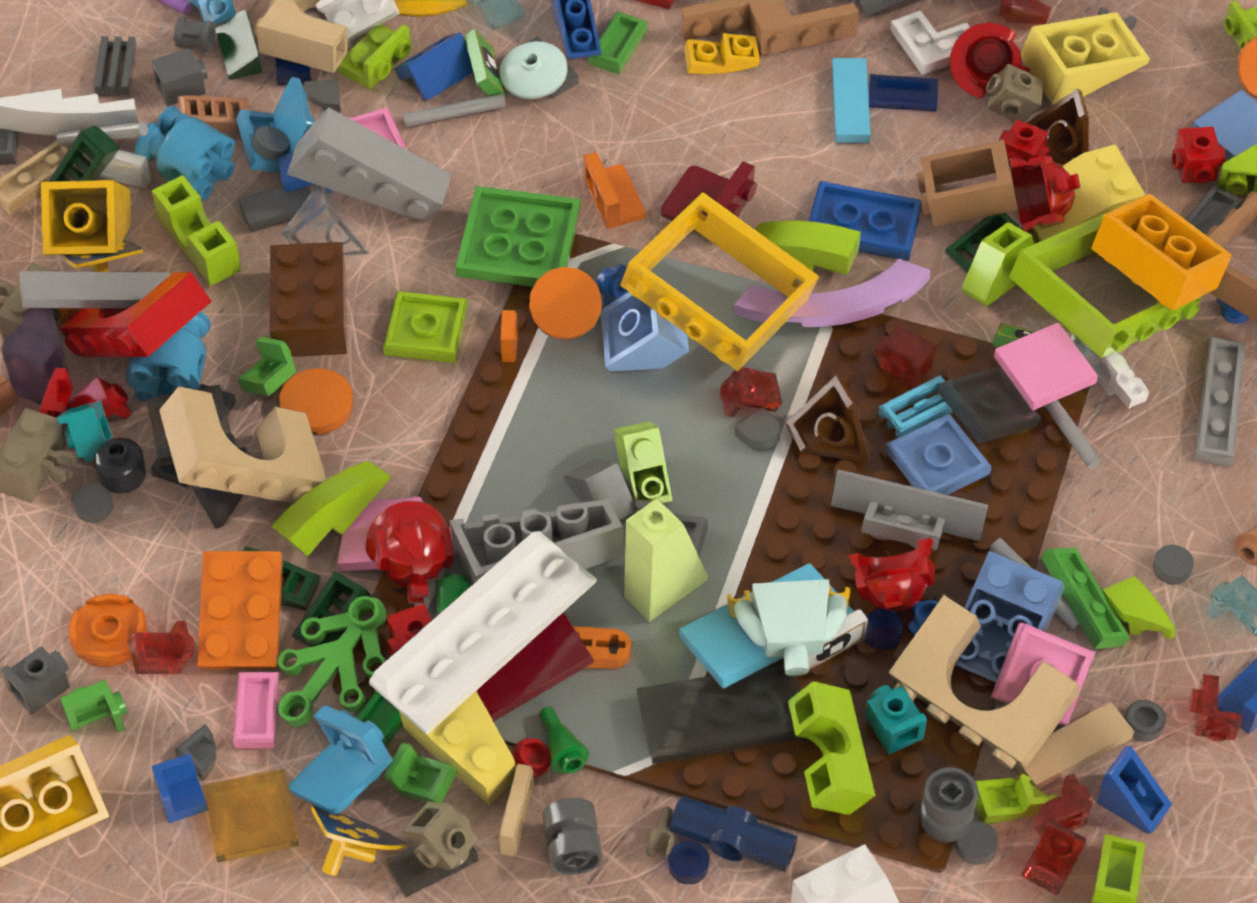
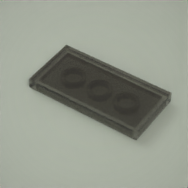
M784 664L764 667L724 689L712 676L637 688V699L652 764L804 739L795 735L788 701L800 692L797 676L787 675Z

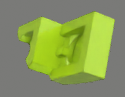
M1136 576L1102 589L1115 614L1123 622H1129V632L1131 635H1140L1141 632L1149 630L1162 632L1163 638L1166 639L1176 637L1175 626L1156 598Z
M1024 773L1021 774L1017 781L1013 778L975 781L979 791L976 808L981 822L986 824L1011 821L1051 811L1060 805L1061 800L1053 792L1048 796L1031 785V778Z

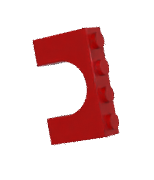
M173 272L143 299L129 308H82L59 328L66 337L65 343L67 347L80 357H149L212 301L192 272Z

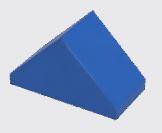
M1125 746L1105 773L1096 803L1143 832L1153 833L1172 806V803L1132 746Z

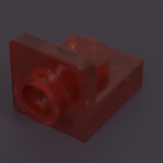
M742 367L739 371L734 370L728 379L724 380L720 388V398L723 401L726 416L734 417L742 406L758 409L763 407L765 410L775 412L782 404L777 376L774 373Z
M1074 773L1065 776L1061 791L1062 798H1053L1039 808L1035 829L1042 841L1086 826L1090 809L1093 806L1092 797L1088 788L1084 784L1080 785Z

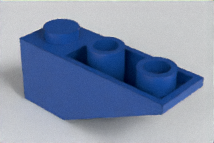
M551 0L554 19L567 59L601 55L602 52L591 1Z

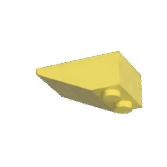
M1117 12L1033 26L1021 51L1022 61L1026 67L1031 69L1030 73L1043 80L1042 90L1051 104L1058 102L1077 88L1082 91L1084 97L1147 65L1150 60Z
M1116 145L1083 153L1063 165L1070 175L1078 174L1081 188L1075 190V200L1071 210L1064 216L1065 223L1040 230V225H1038L1033 230V233L1038 242L1043 241L1146 195Z

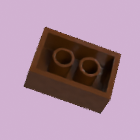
M343 242L270 245L271 339L284 341L291 351V357L347 354L346 266Z

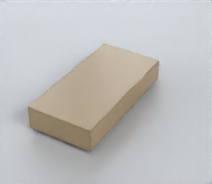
M517 764L499 834L501 855L515 857V854L517 855L534 788L533 769L528 765Z

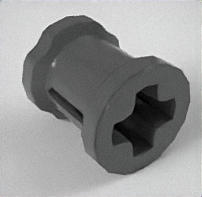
M179 17L174 29L175 46L183 47L186 44L202 47L204 51H211L216 35L215 23L213 21H207L205 24L191 22L186 17Z

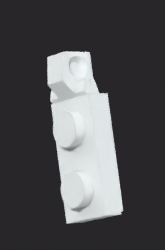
M1072 333L1071 340L1097 373V381L1109 396L1116 394L1128 409L1146 401L1149 394L1147 387L1141 378L1134 377L1133 370L1130 369L1121 354L1114 352L1100 358Z

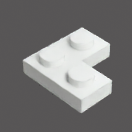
M918 11L892 20L890 31L921 75L950 66L952 47L957 38L970 26L964 23L937 33L922 11Z

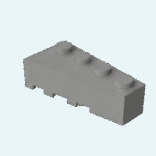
M328 107L297 142L287 175L426 222L442 207L451 173Z
M608 499L560 505L557 511L543 513L537 511V509L522 510V516L499 519L498 514L482 516L483 521L464 523L463 518L449 520L453 550L471 585L476 583L535 531H540L584 569L625 556L623 526Z

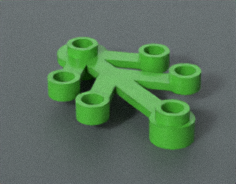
M361 596L350 604L346 613L322 619L316 617L306 619L301 625V633L310 644L315 645L323 642L327 633L345 629L346 631L339 640L297 651L295 649H286L280 653L278 665L283 673L288 676L299 674L306 665L323 661L301 692H290L280 700L279 713L288 725L301 727L311 720L314 713L313 703L338 669L342 685L339 697L341 704L345 710L351 713L359 712L364 708L366 697L358 686L353 648L362 637L366 658L363 661V670L371 679L375 672L370 671L371 666L377 662L382 664L386 662L381 654L378 630L384 625L387 613L380 600L374 597ZM365 614H374L369 620L362 621ZM320 627L315 635H308L311 628ZM297 658V661L293 666H285L286 662L289 659ZM351 695H359V698L356 702L351 704L347 703V700ZM304 708L301 715L293 717L296 709Z

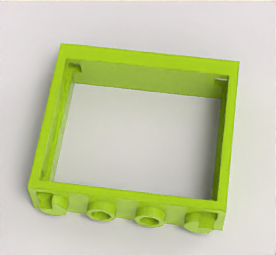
M1104 214L1020 250L1009 276L1012 281L1100 358L1116 351L1118 353L1122 352L1129 345L1139 340L1145 341L1152 334L1162 329L1168 330L1175 323L1185 318L1191 319L1201 309L1199 303L1203 297L1201 296L1173 311L1158 303L1116 324L1111 323L1052 272L1095 253L1091 248Z

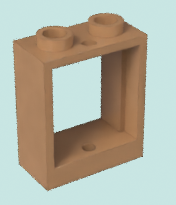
M1004 140L920 157L923 171L916 172L920 193H923L920 194L923 214H931L934 228L1018 210ZM993 173H996L997 180L939 193H936L935 189L936 185Z

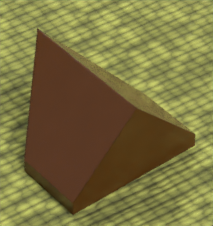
M1078 88L1027 122V124L1049 132L1046 147L1050 148L1049 156L1052 157L1053 162L1064 165L1079 155L1089 152V116L1082 91Z
M836 375L799 409L785 425L801 452L869 464L857 404L842 378Z

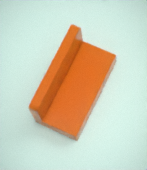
M597 152L583 155V178L606 228L609 229L644 219L646 211L624 165L618 164L604 168Z

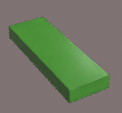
M1048 548L1041 556V559L1051 576L1063 581L1065 590L1062 595L1094 649L1123 647L1129 641V635L1077 548Z

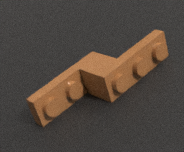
M716 0L682 7L680 32L685 41L687 39L702 38L748 27L751 35L756 37L760 56L856 36L858 10L855 3L790 16L783 0Z

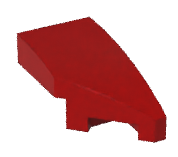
M56 367L43 397L39 410L40 413L57 418L62 412L67 410L66 406L73 391V385L66 368Z

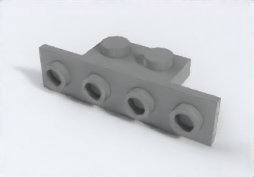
M839 469L831 506L866 514L861 533L870 534L879 540H895L907 543L916 549L918 548V540L931 538L933 540L931 549L937 550L942 533L980 541L988 509L987 504Z

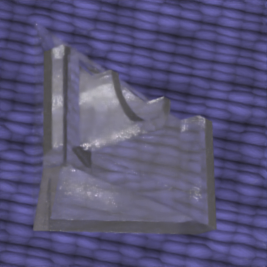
M316 185L281 234L289 244L343 242L344 256L369 254L344 210L327 190L319 185Z

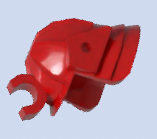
M989 21L974 25L965 30L955 41L950 55V68L957 84L968 94L976 98H983L987 93L986 88L990 78L994 74H999L1007 64L1029 73L1031 69L1022 65L1021 52L1014 42L1017 34L1003 25Z
M1044 155L1030 158L1028 162L1020 158L1019 160L1010 158V171L1021 228L1028 233L1031 230L1033 231L1038 225H1040V230L1065 223L1064 216L1071 210L1075 200V190L1081 188L1078 174L1070 175L1063 166L1054 163L1050 156Z
M404 501L386 508L374 519L366 536L365 549L370 560L375 561L378 570H386L389 577L399 586L407 587L408 604H423L424 597L429 595L427 583L433 578L438 577L442 568H451L454 551L450 528L447 527L446 521L440 512L426 503Z
M931 538L918 540V548L916 550L896 556L866 557L860 553L848 555L852 561L850 563L857 569V571H854L856 588L862 600L869 599L875 606L894 612L909 609L921 600L927 586L934 585L935 564L929 559L933 540Z

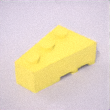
M476 691L428 735L400 712L404 730L438 761L451 764L458 772L456 777L487 805L490 806L513 783L516 771L515 760Z

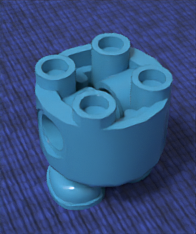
M169 106L160 114L158 127L156 123L151 122L147 125V135L138 137L135 154L147 156V161L157 158L156 167L158 173L169 182L184 175L201 197V201H205L212 193V183H216L219 179L223 181L228 180L235 170V163L231 161L235 141L197 117H190L185 113H181L175 106Z
M200 311L149 357H130L126 380L135 389L134 395L137 399L144 402H153L163 394L172 395L178 387L199 391L207 352L206 346L200 338L205 337L211 328V322L203 312Z

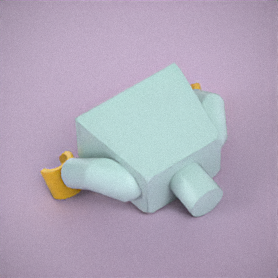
M829 579L755 583L752 585V603L749 590L744 591V598L734 599L731 597V594L727 595L729 614L737 619L739 625L755 645L764 647L766 656L784 657L785 673L787 675H804L809 672L808 655L823 653L824 643L834 640L846 619L850 588L845 587V592L835 593L831 590V586H829Z

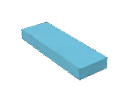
M832 58L835 143H870L867 59Z

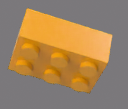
M1151 194L1104 214L1091 248L1102 256L1107 263L1115 266L1128 276L1133 283L1141 286L1162 305L1172 311L1217 289L1232 256L1231 253Z

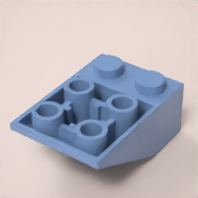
M989 551L964 607L977 616L981 628L958 658L955 665L996 683L1019 623H1024L1046 632L1065 590L1063 581Z

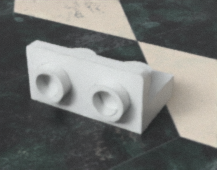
M321 0L315 4L317 10L324 13L329 22L347 26V43L400 14L394 0Z

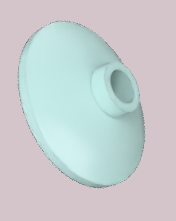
M546 42L524 43L512 49L503 59L500 66L501 82L509 93L519 98L538 99L548 96L563 84L567 76L566 58L552 44Z

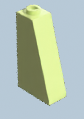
M657 498L626 520L624 598L650 623L708 580L707 572L684 524Z

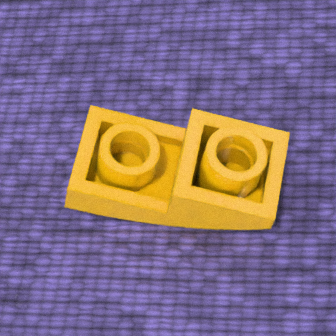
M723 33L720 43L687 39L684 47L687 71L690 74L730 73L753 68L760 63L755 36Z

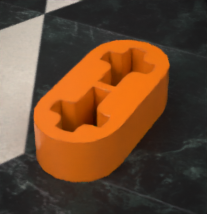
M573 627L594 660V663L585 668L619 669L630 661L632 644L630 637L624 631L612 628ZM610 644L618 645L617 654L609 653Z

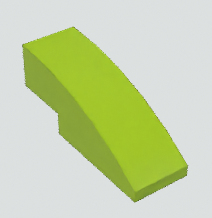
M798 220L770 221L758 223L755 229L813 272L816 266L847 276L860 246V231L820 222Z
M370 461L349 467L329 477L304 494L271 527L308 557L331 529L343 535L392 477Z
M1109 834L1104 835L1091 903H1137L1146 843Z

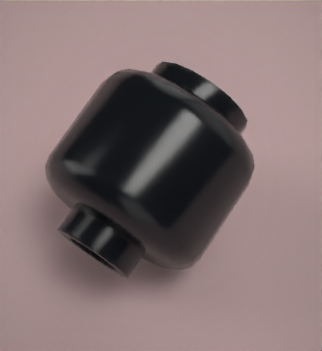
M112 438L102 443L96 450L94 464L98 481L110 492L118 494L129 493L137 489L144 482L147 473L143 451L136 442L128 438Z

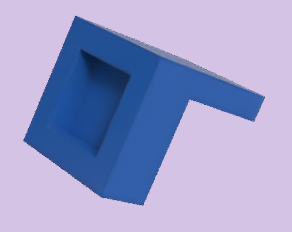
M191 754L151 766L157 790L169 823L208 811Z

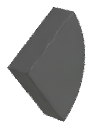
M338 79L304 82L307 98L310 102L322 106L325 111L329 107L338 113L341 112Z
M205 724L175 749L176 757L191 754L196 774L203 781L213 770L217 757L213 735Z

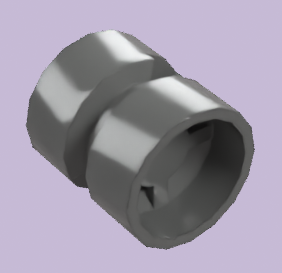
M949 767L935 771L927 779L919 819L921 827L927 835L935 840L942 842L958 841L965 837L971 829L979 791L975 780L970 774L961 769Z
M583 798L562 799L551 803L543 810L542 818L545 837L549 840L547 843L550 868L554 872L562 875L582 874L595 869L602 863L603 855L600 837L596 833L597 820L595 808L591 801Z

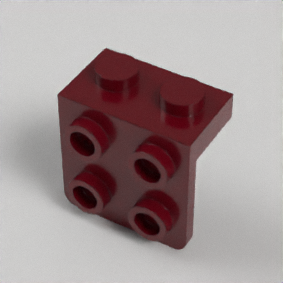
M742 161L730 179L699 166H690L661 206V215L673 221L700 194L705 193L739 218L740 212L747 202L752 200L757 189V182L754 181L755 166ZM702 211V214L707 217L708 213Z

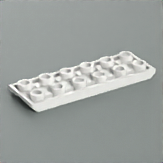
M535 531L382 664L372 675L369 685L428 735L593 586L597 579L576 561L568 557L540 531Z

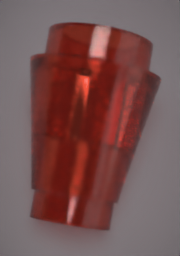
M1002 0L998 16L1006 18L1005 22L1045 25L1051 6L1045 5L1038 0Z

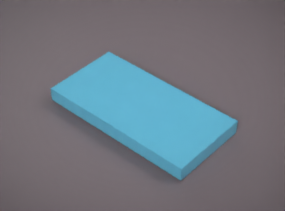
M808 563L773 582L825 579ZM728 604L679 628V638L723 689L784 658L766 656L764 647L755 645L739 625L737 619L729 614ZM849 605L847 609V615L853 612L852 608Z

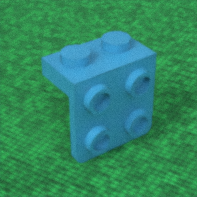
M292 77L289 80L273 113L240 110L236 120L250 169L280 173L278 160L263 158L252 146V139L260 127H275L287 136L289 140V147L285 153L287 155L294 153L297 142L315 123V119L308 107L307 93L303 90L299 78Z
M324 705L314 714V717L329 740L330 745L289 783L288 788L294 796L332 815H336L349 807L353 800L393 762V759L382 742L384 739L383 733L374 723L370 721L364 723L355 719L346 710L340 712Z

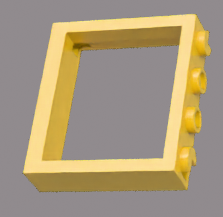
M702 193L628 263L620 286L656 311L662 318L667 319L692 340L697 341L721 361L739 371L809 299L819 276L705 193ZM702 211L708 213L707 217L702 214ZM696 230L788 297L747 340L740 337L651 272L691 231ZM797 278L803 282L801 285L796 282Z

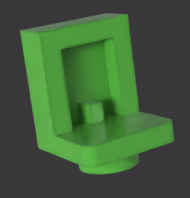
M260 337L256 340V345L262 359L240 376L238 381L242 391L269 396L277 392L280 386L293 376L297 370L291 357V351L284 341Z
M106 680L88 687H79L69 695L60 698L71 730L109 715L117 733L125 730L121 717L128 713L119 691L111 692Z
M402 743L396 754L392 757L393 762L388 766L385 778L400 796L426 804L428 802L442 803L458 772L451 764L420 756L411 745Z

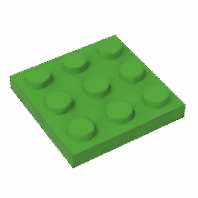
M476 186L455 267L456 277L534 287L536 281L547 271L559 267H568L581 210V199Z

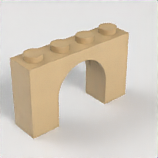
M272 0L267 13L263 18L258 19L254 34L258 38L259 53L334 73L347 55V26L314 18L304 13L306 10L316 7L315 4L321 0Z
M178 387L159 410L179 483L294 504L304 494L326 480L311 427L304 412L280 407L272 409L255 429L264 460H261L241 451L225 435L220 425L211 393Z
M944 595L888 672L896 683L893 689L903 686L912 701L917 697L929 705L926 711L943 724H946L948 719L961 727L958 733L976 746L983 742L995 751L992 753V756L1006 767L1012 769L1016 764L1023 770H1026L1079 695L1078 683L1043 660L1018 697L1005 707L982 711L966 706L953 694L951 676L955 663L981 628L977 616Z

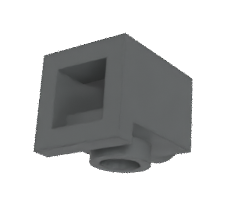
M42 646L11 668L7 665L1 669L8 691L30 715L70 688L66 676V671L69 670L66 661L56 650L49 654Z

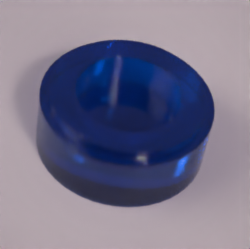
M877 609L866 616L868 622L865 641L870 646L886 650L893 648L900 642L903 623L895 612Z
M683 841L672 848L668 857V869L676 881L683 884H695L702 881L708 874L710 857L703 845L695 841Z

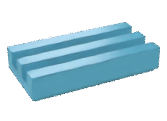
M939 375L879 406L878 415L882 419H887L888 427L890 429L894 428L896 430L895 435L899 438L960 409L962 400ZM938 390L942 391L929 399H923ZM915 403L910 409L898 415L895 414V412Z

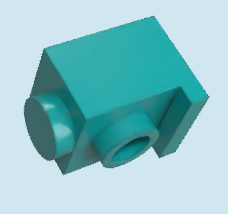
M101 400L67 409L57 417L59 425L67 423L68 427L65 428V435L69 447L76 449L78 458L83 457L85 462L94 461L96 450L100 445L113 438Z
M889 685L879 687L870 695V700L867 701L865 718L888 755L924 739L927 718L923 713L920 714L903 686L892 690Z

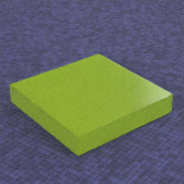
M396 291L383 346L384 355L456 363L468 310V299Z

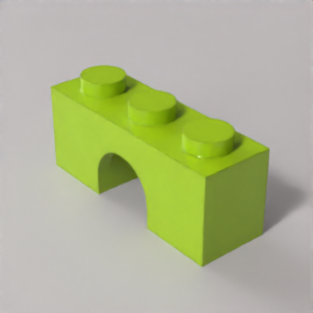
M184 175L152 190L157 218L209 286L241 271L237 243L219 220L210 224L204 212L201 197Z
M812 681L788 701L795 735L813 741L824 755L804 771L813 808L851 815L875 797L851 693L848 689Z

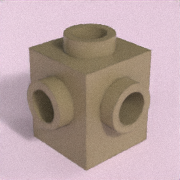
M1007 64L999 74H994L987 84L986 92L989 93L987 108L1013 121L1017 119L1025 122L1041 106L1043 80Z
M428 802L402 830L416 848L414 851L415 856L429 868L453 869L461 865L468 858L469 850L478 841V838L469 828L471 824L468 818L448 803Z

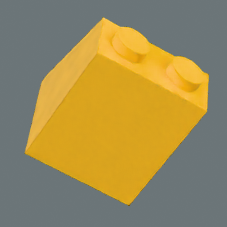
M114 180L41 182L43 255L113 254L118 252L131 226L129 188Z

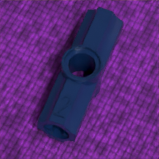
M684 796L678 800L670 822V832L709 845L710 849L719 857L730 861H740L743 858H747L786 872L791 864L798 841V836L759 823L752 813L743 808L728 806L722 810Z

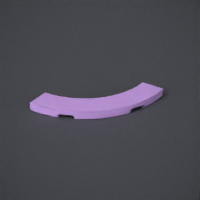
M897 259L883 273L862 284L832 292L811 293L809 299L786 322L802 323V327H825L847 324L879 315L884 312L885 307L896 302L903 303L916 294L930 280V270ZM752 284L734 304V314L764 323L788 297L780 291Z

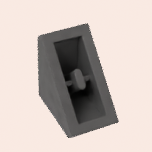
M595 458L564 475V480L582 503L608 499L621 523L637 513L635 503L617 462Z

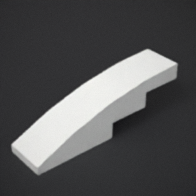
M61 89L0 98V128L18 132L57 136L59 132L82 130L92 126L106 127L138 122L134 99L101 104L99 103L98 94L63 99Z

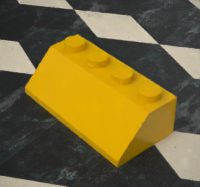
M70 734L0 766V867L109 817L81 749Z

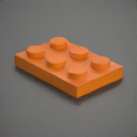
M203 551L198 668L200 670H279L283 554L281 551Z

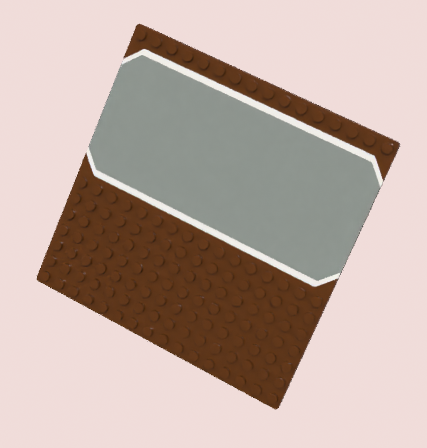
M575 233L568 267L577 268L587 273L596 283L603 269L607 267L615 269L618 264H623L627 267L628 263L640 250ZM664 257L651 270V272L745 340L763 322L735 315L734 304L752 284L779 291L770 284ZM514 284L503 310H515V313H517V359L515 362H502L501 312L417 497H421L423 503L431 505L438 510L445 519L448 528H450L449 520L463 518L464 523L483 521L482 516L498 514L500 519L522 516V510L537 509V511L545 513L557 511L560 505L582 503L564 480V475L595 458L617 462L622 473L613 429L650 421L659 427L672 494L673 501L664 504H667L669 511L674 514L707 519L708 529L699 558L707 572L708 580L649 623L624 598L625 556L586 569L597 579L596 583L570 605L564 613L573 627L612 628L627 633L632 644L630 661L619 669L584 668L494 721L505 744L514 747L520 740L536 738L548 746L547 730L539 716V712L543 708L551 706L554 708L561 724L565 725L589 750V757L583 768L677 796H684L721 809H725L728 806L740 807L752 813L758 820L853 848H858L865 844L870 853L937 873L945 871L954 841H937L927 835L921 827L919 817L926 781L935 771L949 767L961 769L973 778L983 742L976 746L958 733L961 727L948 719L946 724H943L926 711L929 705L917 697L913 703L920 714L923 713L927 718L924 739L888 755L866 720L867 701L870 700V695L876 689L885 685H889L893 690L896 684L888 672L915 636L908 628L915 614L912 611L913 607L894 612L875 606L869 599L862 600L856 588L854 571H857V569L850 563L852 561L848 555L860 553L866 557H889L905 554L916 550V548L907 543L895 540H879L870 534L861 533L866 514L831 506L836 475L839 469L913 487L886 452V444L897 439V436L895 435L896 430L888 427L887 419H882L878 415L879 406L941 375L962 400L961 408L950 413V415L992 467L989 475L949 494V496L988 505L982 537L980 541L942 533L937 550L931 549L932 552L929 557L935 564L934 585L927 586L920 601L934 600L939 602L945 595L964 608L988 552H993L990 549L991 545L1000 537L1032 569H1036L1072 448L1071 443L1044 406L1035 410L1030 408L994 358L996 348L992 342L885 314H879L847 324L825 327H802V323L785 322L739 371L721 361L716 355L697 341L692 340L688 335L689 352L663 369L609 371L605 369L601 315L595 327L585 335L580 336V338L571 341L556 340L544 334L532 318L529 303L533 287ZM601 295V297H602V309H603V308H605V307L608 306V305L604 304V302H603L604 296ZM836 375L842 378L857 404L869 464L801 452L785 425L799 409ZM1090 386L1058 399L1077 427ZM938 390L923 399H929L942 391ZM915 403L895 412V414L898 415L910 409ZM763 407L779 421L780 440L770 449L756 450L746 445L735 435V426ZM626 521L621 523L623 526L624 555L626 545ZM455 552L451 568H442L438 577L433 578L427 583L429 595L424 597V603L432 620L438 616L435 581L439 578H444L449 573L466 577ZM808 563L824 579H829L830 586L837 593L845 592V587L850 588L848 605L853 611L860 609L868 619L865 639L809 669V672L804 675H787L785 673L784 658L723 689L679 638V628L727 605L728 594H731V597L734 599H739L744 596L745 590H749L750 593L752 592L753 584L771 583ZM386 570L383 571L372 597L382 602L387 616L420 605L408 604L407 587L399 586L389 577ZM365 614L362 621L369 620L374 614ZM386 617L384 625L378 630L381 654L387 661L391 655L386 640L390 639L388 619ZM361 637L353 648L358 686L364 693L367 703L376 690L369 685L370 678L363 670V661L366 658V653ZM610 644L609 653L617 654L618 645ZM374 663L370 671H376L382 663ZM955 665L951 676V687L955 697L970 708L982 711L994 710L997 699L992 698L991 695L996 683ZM339 669L332 683L333 691L338 695L342 691ZM812 681L848 689L851 693L875 791V797L851 815L813 808L804 771L824 755L813 741L795 735L788 701ZM354 694L349 698L358 700L359 695Z

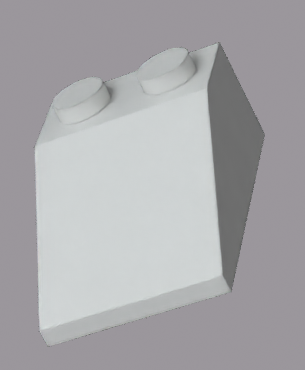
M865 844L793 880L791 903H899L887 876Z

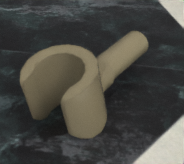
M665 806L662 808L659 826L650 833L646 850L648 857H651L652 850L663 851L666 854L665 860H669L675 838L669 831L672 814L670 807Z

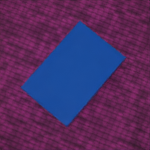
M819 181L809 221L860 231L859 252L909 261L922 204L919 199Z

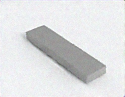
M20 271L19 284L22 308H129L169 276V273Z
M1209 336L1194 461L1232 467L1246 342Z

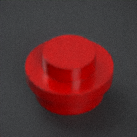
M527 738L520 740L511 751L516 768L517 764L531 766L533 778L542 776L550 766L549 748L539 739Z

